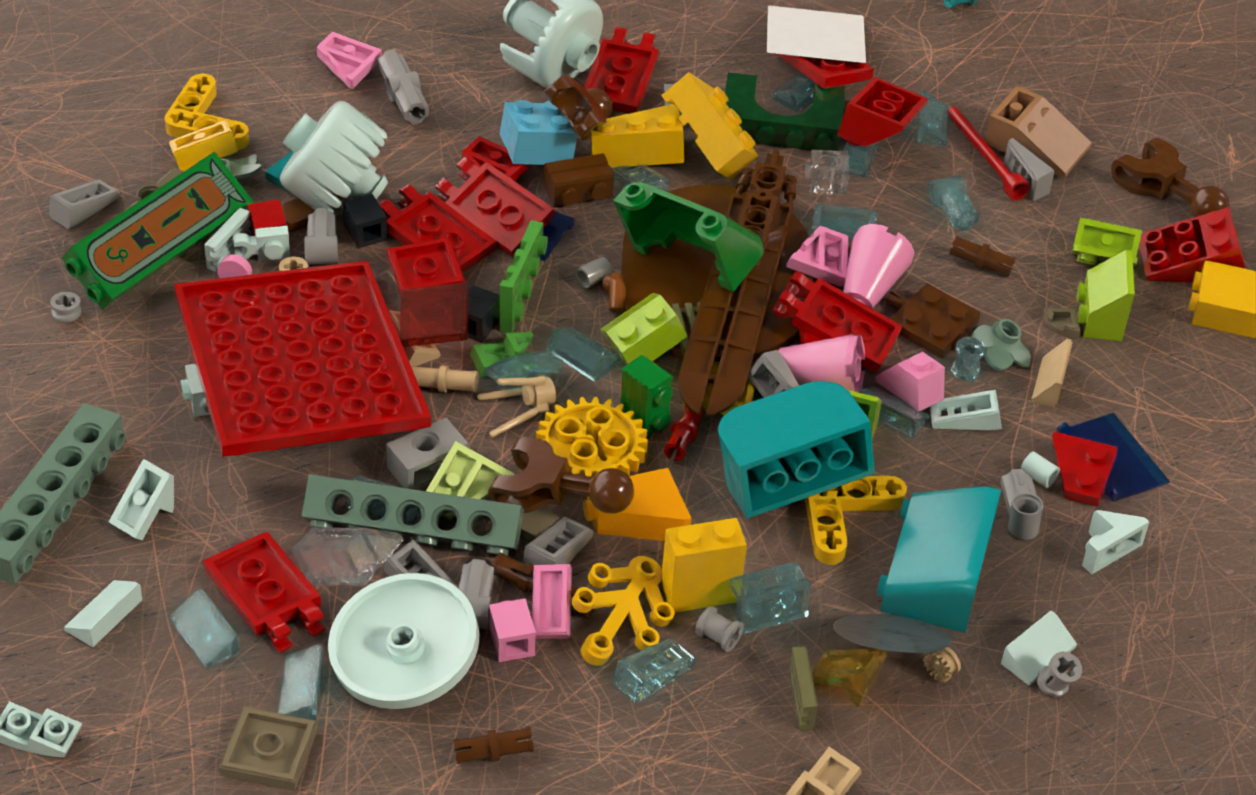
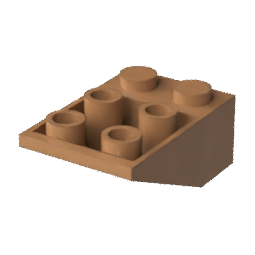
M1016 86L990 115L985 141L989 146L1005 153L1008 140L1014 138L1054 169L1055 175L1063 178L1068 175L1088 151L1092 143L1043 96Z

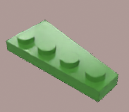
M530 221L521 240V247L515 252L514 263L509 265L506 271L507 280L501 281L500 332L513 333L516 322H522L525 312L524 299H530L533 287V280L531 279L532 276H538L540 269L539 256L545 255L548 237L543 236V222Z

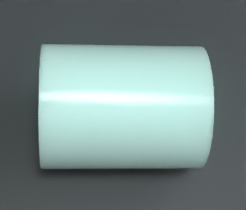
M1034 451L1025 458L1021 466L1025 473L1031 475L1033 480L1046 488H1049L1055 482L1060 473L1058 466Z

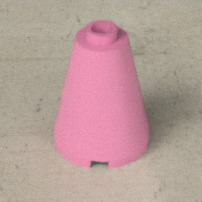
M877 224L861 226L854 235L843 289L844 293L872 309L909 268L915 253L912 244L905 236L899 232L894 236L886 232L888 227Z
M852 334L783 347L778 350L799 386L812 381H826L839 384L847 390L862 393L865 371H861V360H865V349L861 335Z

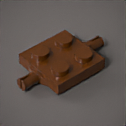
M928 283L910 298H905L893 290L888 293L885 301L900 309L891 318V320L903 326L899 335L941 359L951 349L959 345H964L975 353L981 351L982 347L973 344L971 341L972 335L969 334L970 330L979 322V311Z

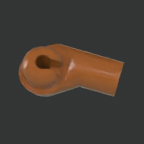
M617 272L612 273V275H606L602 283L603 288L609 292L608 310L611 312L625 311L624 303L626 298L625 278L621 273Z

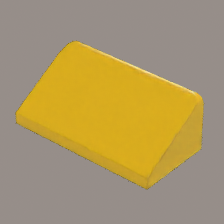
M225 120L169 142L178 167L182 171H186L214 151L219 158L238 151L232 131Z

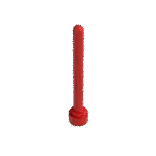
M950 107L947 112L948 116L1003 180V191L1013 201L1023 199L1030 191V183L1023 175L1012 173L957 107Z

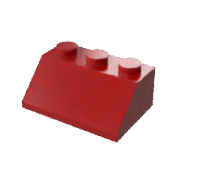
M874 77L847 104L837 136L844 138L847 143L853 146H869L902 132L926 106L929 98Z

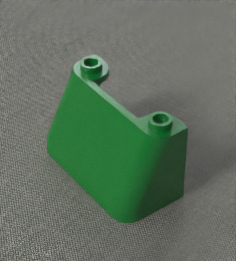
M642 182L631 183L622 189L613 200L633 250L647 255L650 251L649 247L661 244L663 248L668 249L676 238L705 249L716 256L714 263L717 270L720 271L718 277L720 286L732 292L736 290L764 254L761 238L753 231L719 212Z

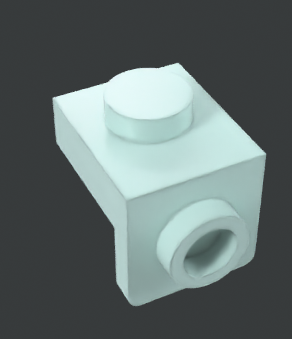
M185 365L186 379L180 380L183 399H190L194 417L210 415L196 365Z

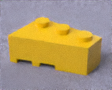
M688 72L661 95L667 103L670 102L680 110L682 115L678 119L683 126L690 125L697 137L695 140L696 144L718 173L732 180L743 169L759 158L753 148L756 145L755 141L746 131L742 130L740 127L742 120L733 109H729L726 104L728 97L719 87L713 88Z
M670 104L607 118V122L604 125L596 126L590 130L591 155L604 153L611 168L684 163V135L682 123L678 119L680 117L679 109L675 105Z

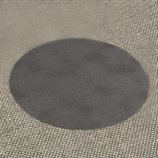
M857 614L842 617L833 624V629L841 637L863 646L886 651L905 653L933 652L948 647L952 642L951 636L944 630L923 621L901 616Z

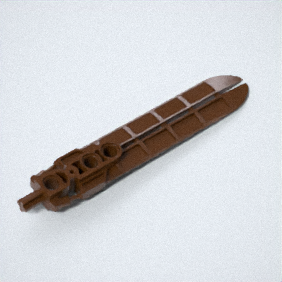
M773 150L772 154L767 153L765 163L756 162L754 169H743L742 175L736 184L737 190L732 193L725 216L759 235L764 246V254L741 282L742 286L736 307L731 306L735 291L732 292L722 288L719 284L718 277L720 271L717 270L714 263L716 260L714 255L678 379L682 400L691 412L698 415L709 383L714 385L706 416H716L732 407L743 394L783 245L789 230L793 214V200L796 198L797 178L792 175H786L787 167H782L785 158L779 155L778 150ZM750 186V191L747 192L746 197L741 196V194L746 192ZM783 192H784V198H785V200H787V203H782V204H781V200H782V196H783ZM728 315H731L733 318L727 339L722 340ZM718 349H723L717 374H712Z

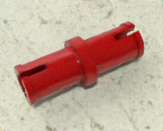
M685 405L680 419L673 423L671 427L672 435L664 447V453L667 458L670 459L674 450H677L673 461L684 459L690 443L694 442L698 436V426L706 412L703 406L698 415L691 412Z

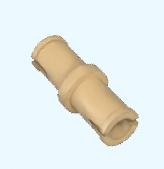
M411 365L419 387L437 388L438 392L445 393L448 389L477 392L479 382L478 371L451 370L449 366L443 365L439 369Z

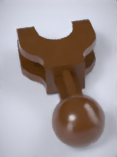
M562 75L543 91V94L550 103L566 116L572 125V130L580 140L589 138L591 136L589 131L596 126L604 125L607 122L606 119L610 118L613 112L612 100L606 92L596 88L587 90L570 75Z
M1154 138L1144 143L1142 159L1123 155L1112 162V178L1117 184L1131 193L1153 195L1161 200L1175 193L1190 203V211L1193 217L1227 207L1230 209L1229 198L1221 188L1204 186L1199 189L1184 179L1187 166L1179 161L1177 149L1162 139ZM1123 168H1124L1126 171H1128L1129 173H1131L1133 176H1129V175L1123 170Z
M528 437L518 438L511 449L515 464L523 471L515 475H498L488 489V494L492 501L521 505L524 513L533 512L549 504L560 506L566 494L570 493L590 497L592 504L598 510L608 514H615L625 510L631 504L635 491L633 481L626 472L617 468H606L596 473L594 477L573 474L567 458L557 456L552 446L546 440Z

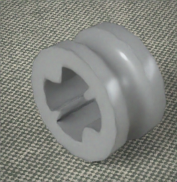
M60 292L55 294L50 300L52 317L56 321L72 322L81 315L80 297L75 293Z

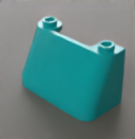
M982 486L915 492L912 494L911 499L904 498L899 518L905 520L889 575H881L877 589V595L883 597L881 612L966 633L1001 489Z

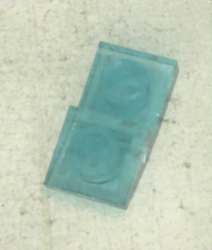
M551 352L523 353L495 362L486 368L485 374L495 381L499 378H531V375H544L548 377L549 373H562L564 360ZM498 385V386L504 387V388H516L517 385Z

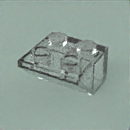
M313 527L292 548V552L307 580L312 585H353L359 587L367 584L373 578V574L393 555V552L404 540L400 534L369 528Z

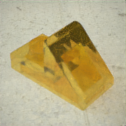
M880 649L826 650L811 670L814 685L844 686L855 706L859 707L876 683L888 654L885 650Z

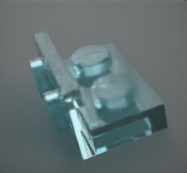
M796 562L730 579V588L737 598L736 620L744 624L742 634L808 616L811 585Z

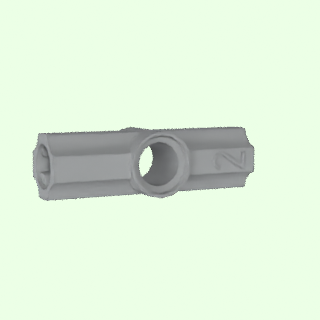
M395 49L385 51L383 56L378 58V67L385 79L386 91L390 102H396L404 120L411 122L412 125L422 123L423 119L429 116V106L422 95L417 72L410 71L403 55L397 53Z

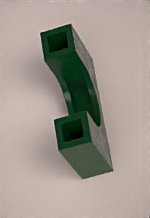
M728 72L725 94L728 97L726 104L729 109H733L742 120L740 127L753 138L755 144L838 153L840 137L837 135L842 123L845 85L824 89L816 83L813 105L809 110L798 115L782 116L764 110L756 102L757 75Z

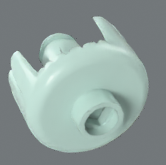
M510 0L503 12V19L506 25L510 28L513 27L516 33L537 46L534 47L535 52L527 55L501 43L500 51L503 54V60L509 66L545 88H548L562 75H570L574 79L580 72L587 70L593 64L599 53L603 14L600 6L594 0H551L559 8L555 14L533 1Z
M345 101L334 103L318 122L304 113L282 142L294 154L282 170L280 175L281 185L313 210L327 208L332 214L334 211L330 206L338 208L341 205V201L333 193L345 198L349 195L355 198L357 195L362 197L373 194L375 199H377L388 181L384 174L380 177L375 173L377 168L371 164L368 158L370 156L372 158L377 157L380 152L378 147L384 146V139H387V134Z

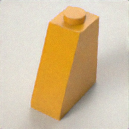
M668 468L630 476L635 489L634 498L631 504L619 513L608 514L598 510L592 504L590 497L583 501V511L586 520L592 521L597 534L665 541L666 529L691 525L692 520Z

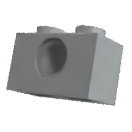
M447 418L431 423L430 428L416 430L387 443V468L403 488L418 490L431 483L455 441L467 448L468 442Z

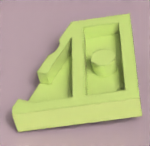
M455 441L426 491L484 500L489 496L488 489L498 475H514V473ZM446 513L443 517L451 521L456 518V515L454 513Z

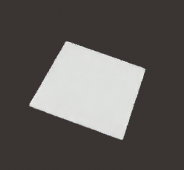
M768 6L767 52L866 63L864 17L862 15Z

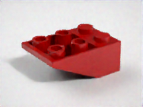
M1229 207L1141 234L1139 246L1147 281L1193 283L1195 272H1202L1205 260L1247 269L1238 232Z

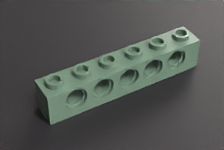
M84 403L0 510V580L16 585L22 575L30 571L34 559L43 547L45 548L50 544L53 534L62 522L64 523L68 520L73 507L79 499L86 496L90 484L98 474L104 472L108 460L114 452L122 448L126 433L123 430L120 414Z
M309 474L301 517L311 521L310 527L323 530H332V525L334 524L346 526L345 532L351 534L367 535V530L381 531L380 537L385 539L402 541V536L408 535L416 537V543L437 546L438 540L452 542L451 548L472 551L473 545L487 547L486 553L498 555L502 552L508 556V551L518 552L524 509L521 505ZM344 497L349 498L351 501L350 510L346 514L337 515L335 512L336 502ZM376 503H384L386 513L383 518L371 520L369 515L371 507ZM411 508H419L421 510L420 521L412 526L406 525L404 521L405 513ZM446 513H454L457 517L455 527L449 531L441 530L439 526L441 517ZM482 518L490 519L492 521L490 533L485 536L476 535L474 531L476 522Z

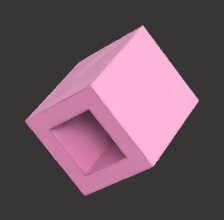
M526 599L490 604L489 630L498 662L535 656L536 632Z

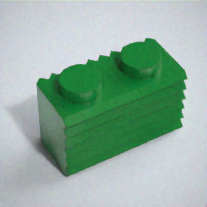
M640 355L622 368L620 404H624V413L628 411L635 412L634 420L642 419V429H647V437H649L656 431L663 430L670 422L669 408L673 395L671 390L673 387L671 385L673 376L644 355Z

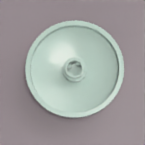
M398 574L380 579L366 586L341 608L329 634V658L339 682L356 699L379 708H411L439 698L452 689L465 676L476 657L479 645V627L469 600L464 593L450 582L428 574Z

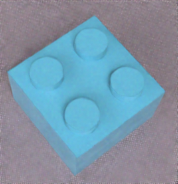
M517 100L504 103L500 136L513 164L544 165L549 162L572 159L577 135L572 130L569 120L550 101L531 103L526 100Z

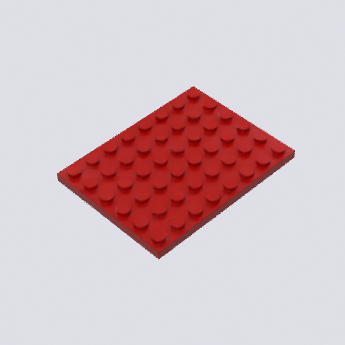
M368 261L174 284L176 301L222 457L240 456L268 450L275 451L303 445L310 446L331 441H345L367 436H380L388 433L414 431L431 427L432 416Z

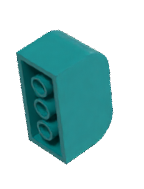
M826 381L810 382L744 404L725 414L718 426L726 486L746 519L875 474L871 421L850 392L836 383Z

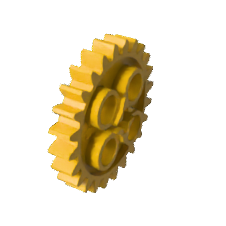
M580 397V402L576 405L569 399L567 400L566 408L555 405V414L546 412L545 421L539 422V431H536V439L546 440L552 446L557 456L567 458L573 474L594 477L596 473L606 468H617L630 475V471L638 472L639 463L645 462V453H647L648 440L646 439L647 429H642V419L634 420V411L624 413V404H620L615 408L611 407V399H608L604 404H599L598 397H594L592 403H587L584 397Z

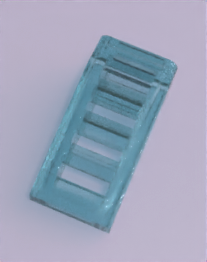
M881 141L866 147L853 146L846 143L839 166L840 171L867 177L871 171Z
M644 164L611 168L614 173V179L623 188L631 183L642 182L669 192V180Z
M669 638L619 660L614 673L613 683L634 703L646 699L693 667L696 659L674 639ZM666 654L674 662H670L664 655Z

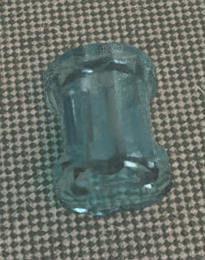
M964 337L956 343L955 351L957 358L952 363L951 371L955 377L963 381H972L981 373L979 362L985 354V345L979 339Z

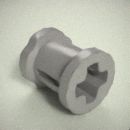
M708 606L697 621L695 634L700 637L707 636L721 644V649L729 652L738 643L743 633L744 624L738 620L732 622L718 614L717 608Z
M1062 651L1056 653L1050 659L1049 665L1042 668L1038 673L1037 684L1039 689L1044 694L1054 698L1062 697L1068 691L1069 684L1075 683L1081 677L1082 665L1080 660L1069 652ZM1072 666V669L1067 674L1065 671ZM1051 676H1053L1054 678L1049 683H1047V680Z

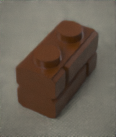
M604 153L549 162L544 164V188L549 195L553 207L570 206L575 203L592 200H603L613 196L614 173L610 165H608Z

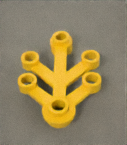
M637 556L630 561L628 567L610 568L604 563H596L592 566L587 576L592 586L604 588L608 583L629 582L626 590L595 593L590 588L581 587L573 596L572 605L581 613H587L594 608L615 606L601 630L588 635L581 646V655L587 663L601 666L608 661L614 650L612 639L627 614L636 636L634 639L636 647L643 652H651L656 647L660 637L654 628L648 626L638 598L642 591L645 593L651 608L650 620L656 626H667L674 617L675 612L673 607L662 599L658 584L662 580V569L654 559L647 556ZM596 573L602 574L604 578L598 577ZM580 597L587 599L589 603L583 602ZM658 611L663 612L666 617L659 615ZM642 636L648 637L651 642L645 641Z

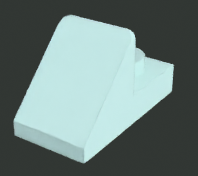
M145 459L142 460L109 520V523L139 540H143L159 509L173 513L174 476Z
M1096 510L1093 513L1089 528V534L1092 538L1085 546L1086 552L1082 566L1092 575L1142 546L1149 521L1145 517Z

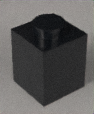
M373 194L343 201L344 226L357 248L387 241V216Z
M471 285L453 308V332L483 343L500 321V295L475 285Z

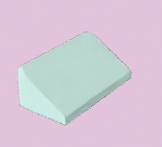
M112 581L64 627V631L94 647L143 600L140 584L131 581Z
M1051 610L1006 646L1001 664L1030 686L1038 679L1039 671L1049 665L1050 659L1056 653L1062 651L1070 653L1076 648L1077 643L1059 617Z

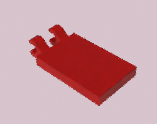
M616 27L612 40H602L599 53L592 64L584 87L587 90L592 88L603 90L612 100L613 111L630 114L639 112L659 58V49H655V45H653L656 34L644 32L640 45L627 43V40H625L628 29Z
M777 54L824 89L872 80L874 68L866 63Z
M464 157L456 164V167L462 171L459 173V176L466 181L459 189L445 178H442L435 185V188L440 191L438 197L495 239L497 241L496 246L513 258L516 250L521 247V240L531 220L543 222L544 228L556 216L553 207L487 162L479 168L468 158Z
M407 184L399 189V193L404 196L403 199L398 201V205L402 210L396 208L388 199L379 202L380 207L387 216V232L402 244L410 245L449 238L462 273L496 250L497 241L431 192L422 196L413 186Z
M797 271L792 276L788 286L782 292L772 310L778 317H793L794 319L791 322L793 326L820 340L852 334L861 335L865 349V360H861V365L874 373H877L903 328L900 324L824 280L818 278L816 283H814L804 274ZM797 298H805V301L803 302Z
M268 531L203 560L204 571L256 637L267 632L273 646L279 653L293 647L292 642L287 637L291 634V630L286 622L296 617L301 618L306 631L311 637L326 631L320 622L324 618L322 611L319 609V606L322 605L321 595Z

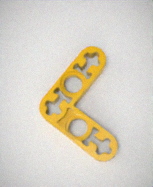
M202 73L192 76L165 115L166 132L175 138L225 120L232 131L238 150L246 148L250 143L249 128L245 123L204 114L217 94L215 78L209 74ZM187 104H197L193 107H185Z
M867 476L822 492L824 496H820L819 493L805 498L813 551L816 559L827 565H835L842 562L845 558L847 536L842 511L897 510L902 507L903 500L906 497L907 486L905 482L896 476ZM850 490H859L863 492L865 496L861 498H855L850 496L847 492ZM828 516L835 523L825 525L820 523L817 518ZM832 537L833 549H829V546L826 544L827 538Z

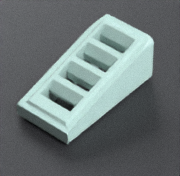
M996 390L944 398V400L930 406L933 429H1002ZM941 411H948V415L941 416Z

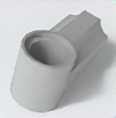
M317 208L312 214L308 215V236H305V261L308 265L338 264L335 214L330 213L327 208Z
M1012 469L1008 474L1001 477L1000 484L1009 515L1008 531L1018 539H1033L1039 533L1043 501L1036 495L1031 475L1025 473L1024 469Z
M472 559L468 564H463L459 590L469 600L479 629L488 630L494 567L488 565L485 560Z

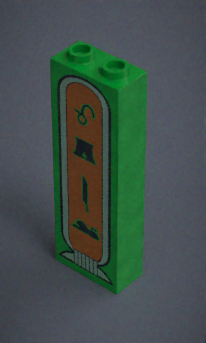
M214 151L71 246L61 259L64 261L65 268L69 274L76 277L84 286L88 298L98 304L103 310L214 234L238 209L247 210L248 204H252L254 201Z

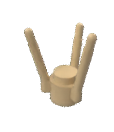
M543 375L534 378H499L497 380L498 385L524 386L478 394L477 396L478 400H488L522 395L525 404L534 407L490 431L488 435L490 438H493L537 414L549 412L548 404L555 403L556 391L551 378H545Z

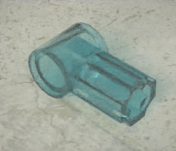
M961 175L935 179L929 182L928 196L931 204L934 207H941L953 227H957L959 231H966L978 222L979 213L967 196V185Z

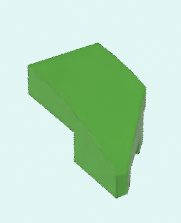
M506 333L503 343L473 345L470 356L480 376H494L512 372L530 345L533 333Z

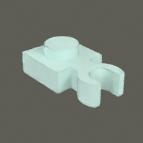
M287 226L255 229L256 236H249L244 233L233 235L234 247H236L234 248V253L245 259L256 254L258 261L290 257Z

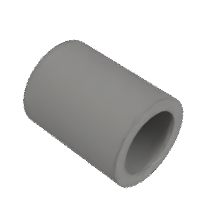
M605 257L595 259L576 270L578 281L584 288H589L603 281L606 275H612L613 273L611 264Z

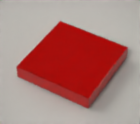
M449 238L386 249V257L402 301L466 290V281Z

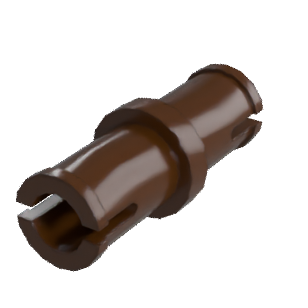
M959 236L955 237L952 244L954 246L953 248L951 247L949 253L951 256L954 255L975 263L977 268L986 267L1008 277L1016 260V257L990 249V245L983 244L981 246Z
M530 727L501 733L489 730L487 731L488 735L458 740L453 739L455 751L471 749L456 752L457 764L491 758L492 761H498L500 756L529 751L534 752L533 740L517 742L531 739Z

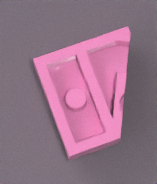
M331 32L317 46V57L349 88L353 89L378 64V58L382 57V50Z
M819 226L811 237L802 244L800 249L792 254L786 263V267L842 287L845 283L848 268V236Z

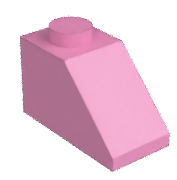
M924 352L914 355L875 376V381L917 412L944 400L945 367Z

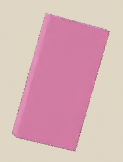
M570 564L534 565L532 622L536 632L535 639L570 638L572 568Z

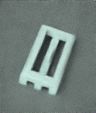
M242 208L238 209L204 244L207 269L217 272L223 258L227 255L235 254L234 248L236 247H234L233 235L244 233L252 236V231L248 229L251 226V221L247 220L250 217V211Z

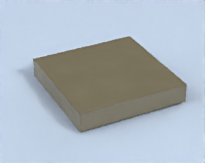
M243 706L219 766L220 776L295 791L318 731V721Z

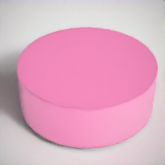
M230 254L223 258L218 266L217 273L219 278L252 275V268L250 263L242 256Z

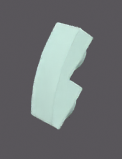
M9 701L0 716V743L39 755L65 757L79 733L82 723L47 708L43 715Z

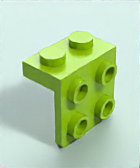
M1080 217L1071 255L1078 256L1077 262L1095 265L1097 260L1104 262L1125 250L1132 251L1134 268L1138 260L1136 256L1142 230Z

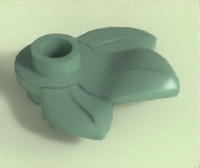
M257 154L241 159H232L229 155L220 158L235 178L248 177L262 169V166L258 164Z
M1006 318L994 322L992 326L980 325L972 333V343L985 349V359L994 370L1005 371L1013 362L1025 368H1028L1030 365L1031 355L1029 349L1020 341L1022 332L1014 321Z

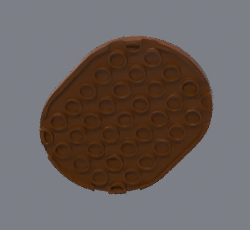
M695 185L669 191V193L726 215L731 195L737 189L733 186ZM747 190L746 192L742 193L741 196L746 197L747 192H749L750 190ZM792 214L787 237L783 245L752 362L756 361V358L760 357L763 353L788 347L799 334V328L791 324L794 319L793 317L781 318L772 312L779 297L796 272V270L786 267V263L792 254L796 253L809 238L806 229L794 214ZM625 230L621 274L625 278L626 285L625 311L623 312H626L652 293L660 294L671 308L672 304L679 303L680 308H684L685 303L690 302L692 307H697V303L701 302L715 254L676 238L668 249L663 248L661 244L649 247L650 251L647 255L633 250ZM804 274L809 280L813 282V276ZM742 283L735 290L731 304L733 307H736ZM797 298L801 301H805V298ZM728 315L722 340L727 339L733 318L731 315ZM682 316L689 340L691 330L687 316ZM680 343L669 350L673 352V356L684 359ZM718 349L715 362H720L723 349Z

